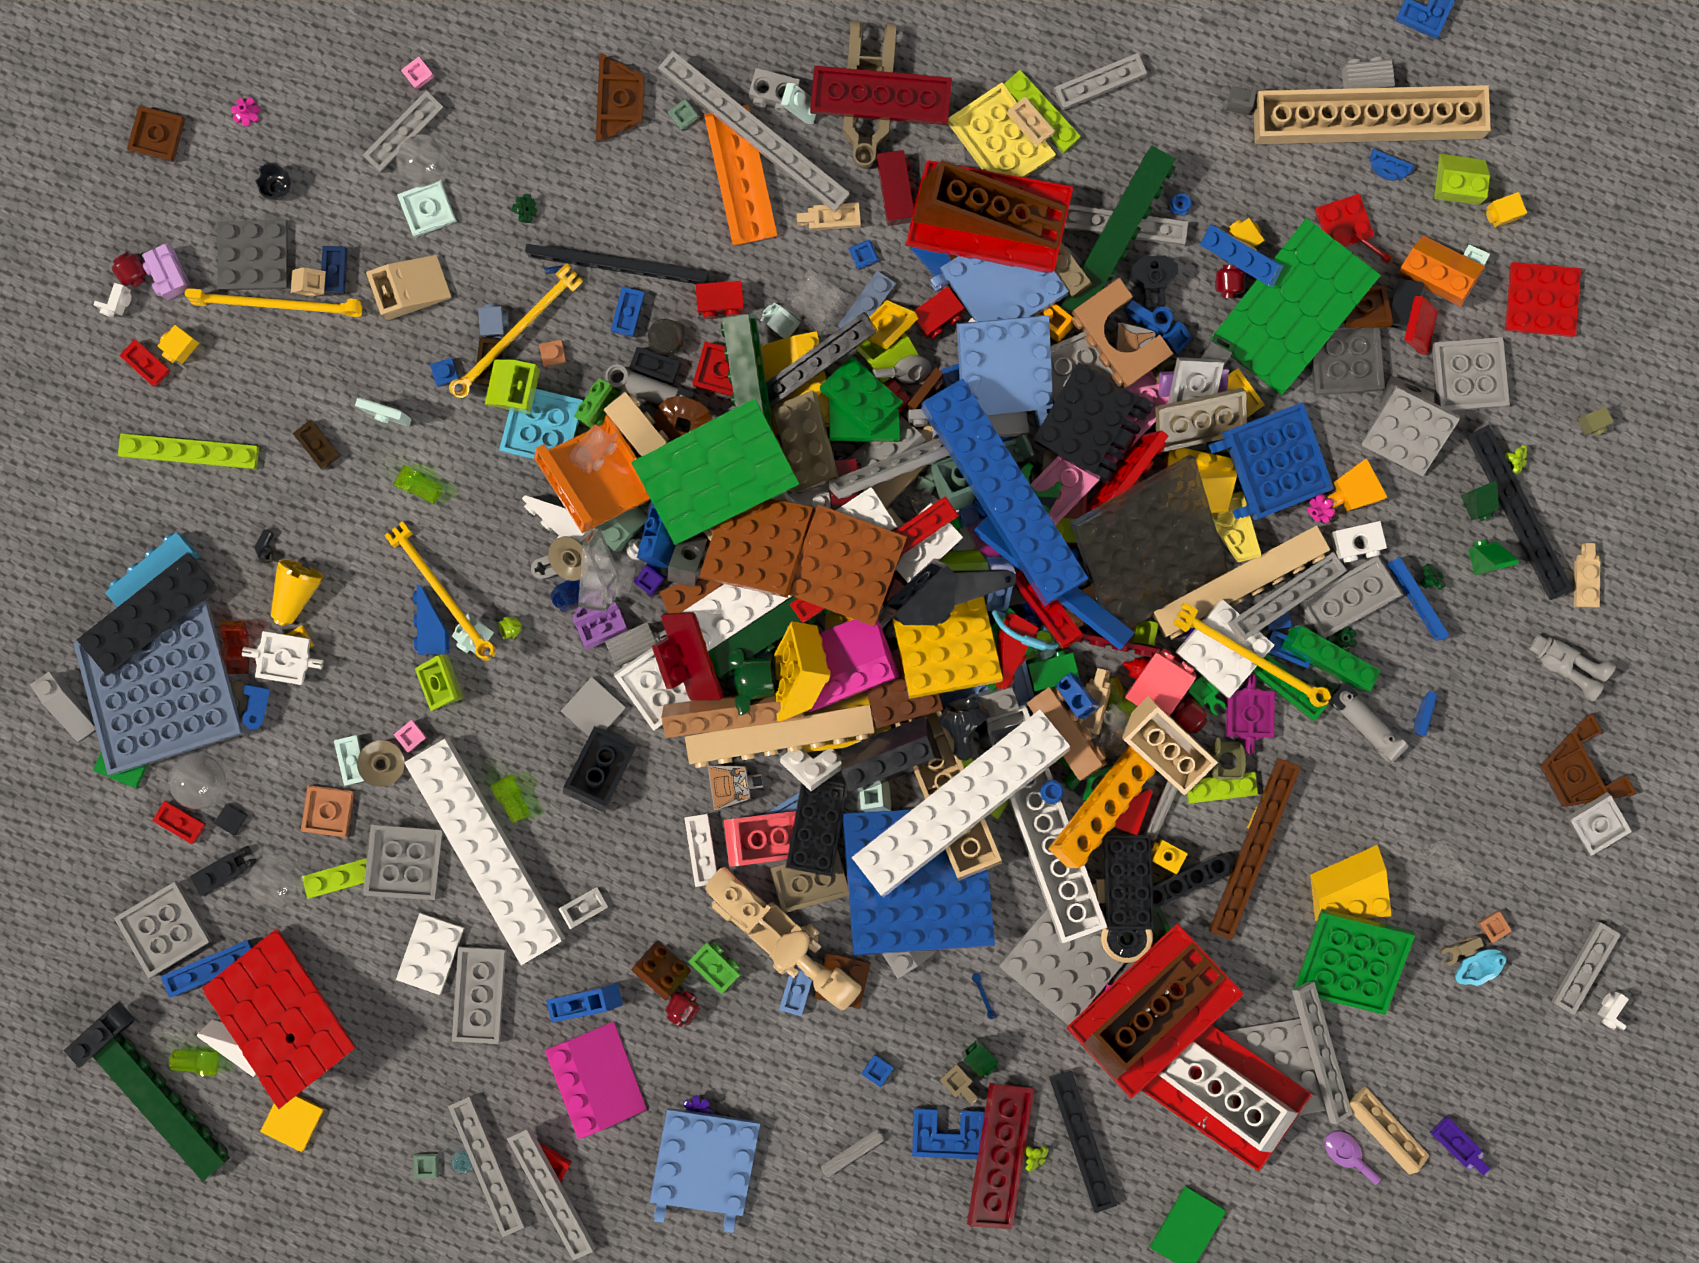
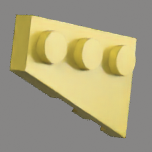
M1243 491L1232 494L1228 512L1203 513L1237 562L1261 557V551L1250 515L1235 519L1233 510L1247 505Z

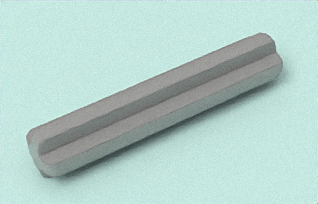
M1168 780L1144 832V835H1151V840L1153 841L1157 838L1178 790Z
M875 1130L823 1164L821 1169L825 1176L830 1177L884 1141L883 1135L879 1130Z

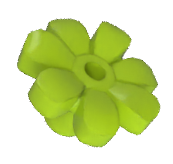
M1521 445L1520 448H1517L1515 454L1509 452L1505 454L1507 461L1514 465L1513 473L1519 474L1522 467L1525 468L1527 460L1525 458L1528 449L1526 445Z
M1030 1145L1025 1148L1024 1154L1029 1157L1026 1161L1028 1164L1026 1170L1028 1172H1032L1039 1164L1043 1165L1046 1161L1045 1157L1048 1154V1148L1045 1145L1039 1150H1034Z

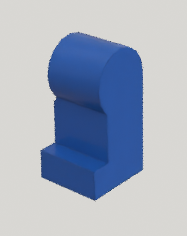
M1070 672L1056 684L1059 692L1077 718L1086 719L1101 707L1074 673Z
M244 684L242 693L248 695L246 709L241 714V722L246 728L253 730L262 725L270 689Z

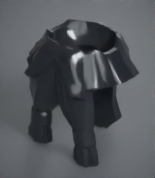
M962 697L952 701L946 706L944 712L939 717V724L946 728L954 737L955 746L953 754L958 760H969L973 755L974 751L970 744V735L974 730L979 734L980 749L989 750L993 747L988 733L987 718L990 717V714L975 698Z

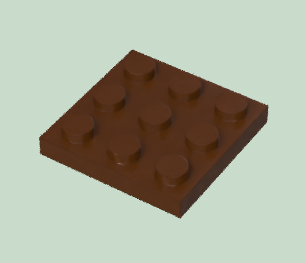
M899 649L893 650L891 653L901 677L866 690L876 728L945 710L940 693L909 699Z

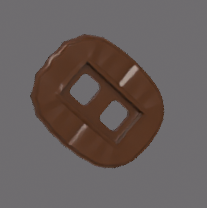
M675 396L667 398L658 406V411L654 416L655 423L653 427L658 432L663 430L670 441L688 433L677 429L678 417L691 421L689 432L713 419L710 411L702 403L690 398Z

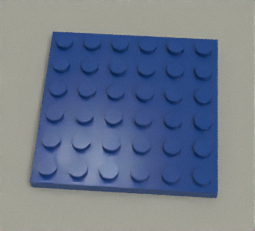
M911 810L843 814L853 956L995 946L988 869L958 881L946 849H944L883 898L852 857Z

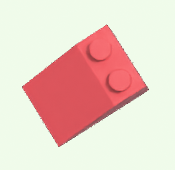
M796 811L724 820L729 867L787 860Z

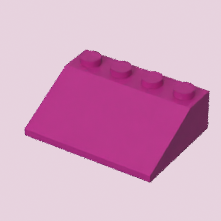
M853 619L819 633L822 637L823 651L826 653V663L830 670V679L825 683L812 709L808 711L819 710L901 677L878 619L875 627Z
M614 1021L549 1046L545 1050L578 1140L647 1110Z

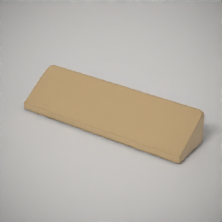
M1364 1086L1349 1100L1353 1115L1409 1175L1419 1172L1430 1155L1370 1090Z

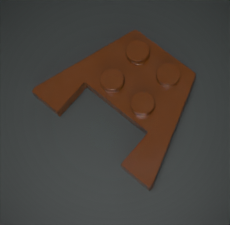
M1593 713L1586 715L1539 765L1562 807L1590 803L1607 792L1613 799L1637 794L1627 775H1622L1604 785L1586 753L1582 743L1603 732Z

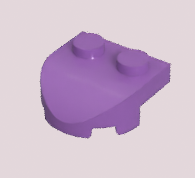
M599 593L583 598L579 602L576 613H573V622L578 629L586 650L629 631L615 601L611 597L602 596Z

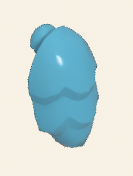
M1495 949L1479 950L1476 954L1462 960L1460 967L1455 972V979L1459 984L1482 985L1499 975L1506 963V957L1501 951Z

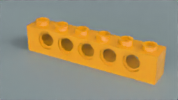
M1129 745L1048 849L1067 868H1080L1085 865L1089 854L1101 844L1106 832L1115 826L1116 819L1128 809L1129 802L1133 797L1142 791V786L1146 780L1155 774V768ZM1092 820H1093V822H1094V827H1093V829H1092V826H1091ZM1078 838H1080V846L1077 843Z

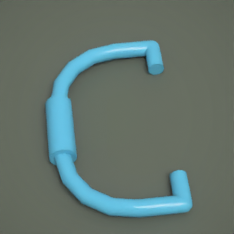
M992 611L999 627L1014 639L1021 641L1022 644L1040 650H1052L1058 647V642L1046 626L1042 625L1040 630L1050 634L1053 644H1047L1043 640L1027 635L1017 634L1002 621L1001 618H1005L1006 615L1004 612Z

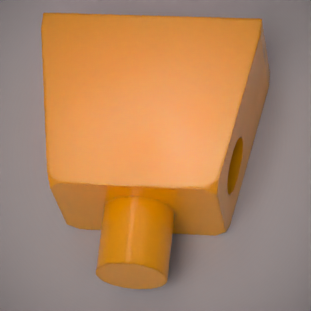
M1367 459L1359 462L1334 481L1332 484L1336 492L1326 496V500L1331 498L1334 501L1331 508L1343 504L1347 512L1387 498Z

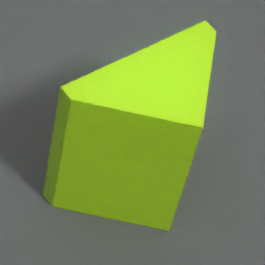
M437 655L415 668L430 711L464 699L448 655Z

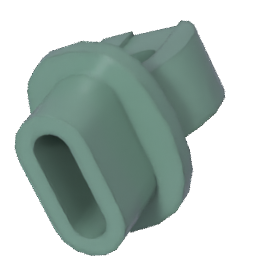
M929 466L926 475L918 474L917 478L919 479L915 488L932 495L936 485L931 467Z

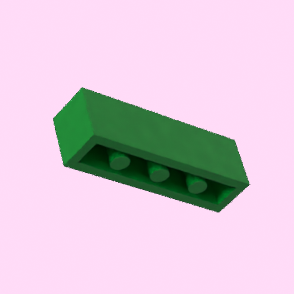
M1303 626L1291 627L1281 647L1339 681L1347 682L1359 692L1371 691L1380 673L1379 669Z

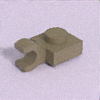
M1473 935L1452 944L1450 947L1441 948L1439 953H1450V959L1445 961L1444 964L1451 966L1457 962L1460 954L1466 957L1474 955L1478 952V948L1484 945L1480 937Z
M957 1063L940 1078L942 1084L955 1098L961 1093L971 1105L979 1099L972 1089L968 1087L973 1082L972 1079Z

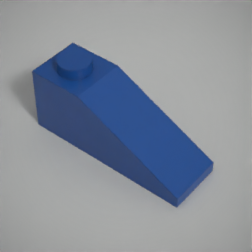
M617 982L546 1000L552 1023L607 1012L623 1005Z

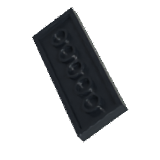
M187 552L80 636L77 641L105 675L109 676L217 591L219 587L194 557Z

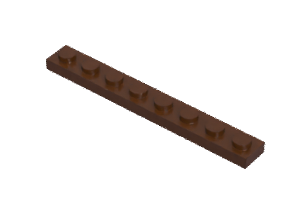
M1277 757L1209 927L1210 932L1230 940L1233 939L1301 766Z

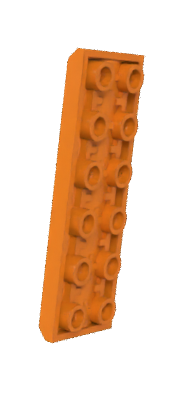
M749 105L742 106L750 112ZM712 113L704 114L733 246L778 237L759 151Z

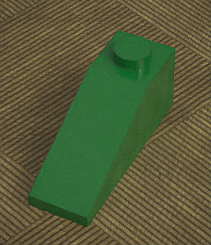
M1488 539L1474 542L1475 547L1468 549L1475 576L1519 564L1518 559L1497 541L1489 543Z

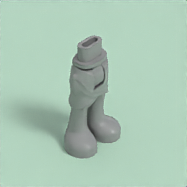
M1540 634L1535 637L1529 647V650L1537 654L1536 658L1541 660L1543 666L1572 680L1583 690L1584 696L1590 701L1596 700L1604 688L1602 682L1607 681L1616 668V665L1610 661L1600 664L1594 663L1580 655L1581 652L1566 643L1550 637L1546 639ZM1573 664L1589 673L1596 680L1590 679L1573 669Z

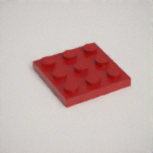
M1520 262L1510 263L1505 331L1575 337L1581 268Z

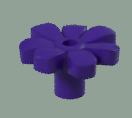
M693 1095L692 1102L687 1099L683 1103V1106L686 1108L684 1110L712 1114V1109L708 1108L710 1102L707 1098L700 1101L699 1095Z

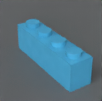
M178 532L171 533L163 539V544L158 548L149 550L145 554L146 558L130 566L125 576L111 582L110 588L105 593L118 607L185 553L189 552L196 560L200 556L199 552L183 534Z

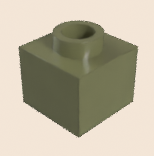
M1606 406L1578 418L1585 435L1592 432L1594 436L1608 430L1607 425L1614 423Z

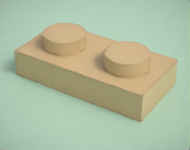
M1026 97L1007 111V115L1036 148L1055 132Z

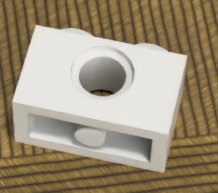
M1381 521L1330 533L1335 555L1339 560L1343 559L1344 563L1358 560L1357 556L1366 554L1367 558L1381 555L1380 550L1387 548ZM1356 537L1362 539V549L1355 546L1354 540Z

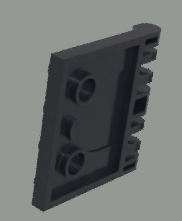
M1078 362L1032 442L1100 481L1110 484L1114 477L1112 472H1117L1118 466L1110 460L1104 459V455L1107 453L1118 460H1124L1125 453L1119 449L1128 452L1136 439L1133 433L1139 434L1141 430L1139 425L1126 420V417L1129 414L1140 421H1146L1148 418L1147 414L1151 413L1155 405L1148 399L1137 396L1122 386L1119 387L1115 382Z

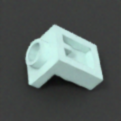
M776 303L766 307L760 320L783 339L790 337L800 324L796 318Z

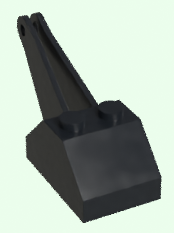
M932 559L882 608L891 618L903 625L937 626L949 619L955 605L1012 587L1016 583V575L1006 569L951 570L948 565Z

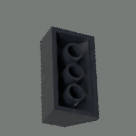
M927 715L841 749V770L849 792L854 793L862 792L943 760Z

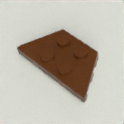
M603 53L599 54L596 142H602L642 124L644 112V75L635 70L628 69L627 66L620 62L617 63L607 58V55Z

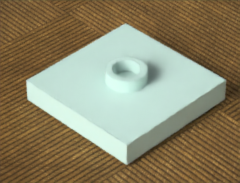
M357 398L355 406L363 412L375 416V420L384 423L392 421L407 427L410 426L412 419L402 411L366 399Z

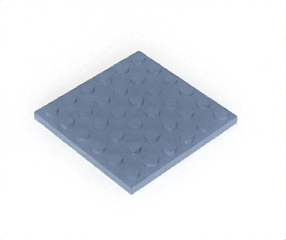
M203 601L109 676L105 675L78 642L74 643L107 775L119 774L244 734L210 606L207 601Z

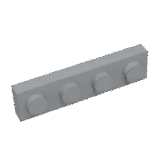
M1136 53L1054 87V92L1063 111L1143 78L1147 75L1139 53Z
M426 90L363 154V157L381 172L443 109V106Z
M1597 922L1551 1002L1568 1013L1575 1015L1621 934L1603 923Z

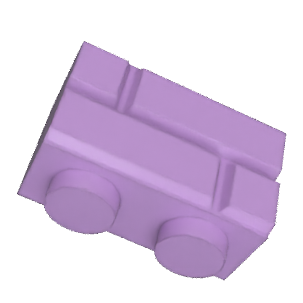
M163 244L142 255L145 260L142 263L143 268L149 276L152 275L155 281L152 283V287L158 296L161 295L165 299L170 300L184 293L186 289H192L174 248L169 244Z

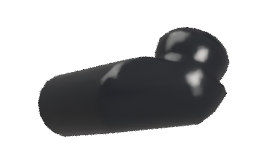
M263 529L254 547L257 557L262 563H270L273 560V552L269 543L274 534L266 529Z

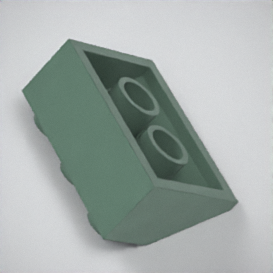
M951 456L938 459L935 463L930 464L940 499L946 496L955 511L974 504L973 501L976 499V496Z
M637 506L592 528V530L613 551L621 552L628 545V542L645 527L648 515Z

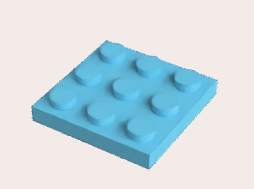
M536 389L531 414L509 410L499 451L535 460L534 456L537 447L545 444L549 450L575 438L579 420L574 417V414L583 400Z

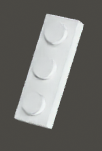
M708 814L684 818L695 887L706 885L717 872Z

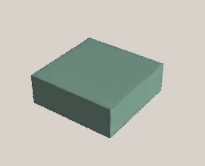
M686 98L668 111L669 116L681 131L700 118Z
M416 1153L413 1155L414 1179L438 1178V1153Z

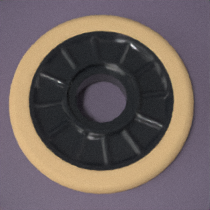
M1104 928L1101 933V943L1105 952L1112 959L1122 963H1132L1138 961L1151 948L1153 933L1152 930H1106ZM1129 932L1133 934L1134 939L1131 943L1126 944L1120 940L1121 935Z

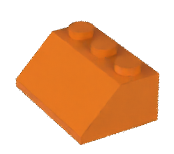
M1423 235L1400 268L1399 275L1407 280L1423 282L1424 289L1461 307L1485 269V266Z

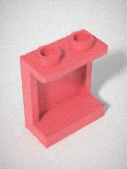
M1159 649L1158 654L1154 653L1133 686L1129 687L1125 698L1139 706L1149 696L1168 715H1171L1196 679L1195 669L1184 661L1181 664L1175 660V655L1166 649L1161 651Z

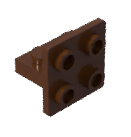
M656 941L637 961L631 971L666 1001L689 975L691 969L664 945Z

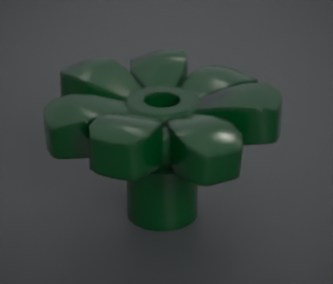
M523 194V197L516 198L512 211L515 214H519V222H532V216L537 214V209L533 208L536 202L531 194Z
M1429 563L1423 567L1426 578L1420 581L1421 586L1426 589L1429 586L1435 585L1438 590L1443 589L1445 582L1442 580L1444 579L1442 572L1437 573V569Z
M1349 626L1334 635L1327 637V640L1349 652V646L1353 648L1357 645V641L1353 639L1357 633L1354 629L1348 631Z

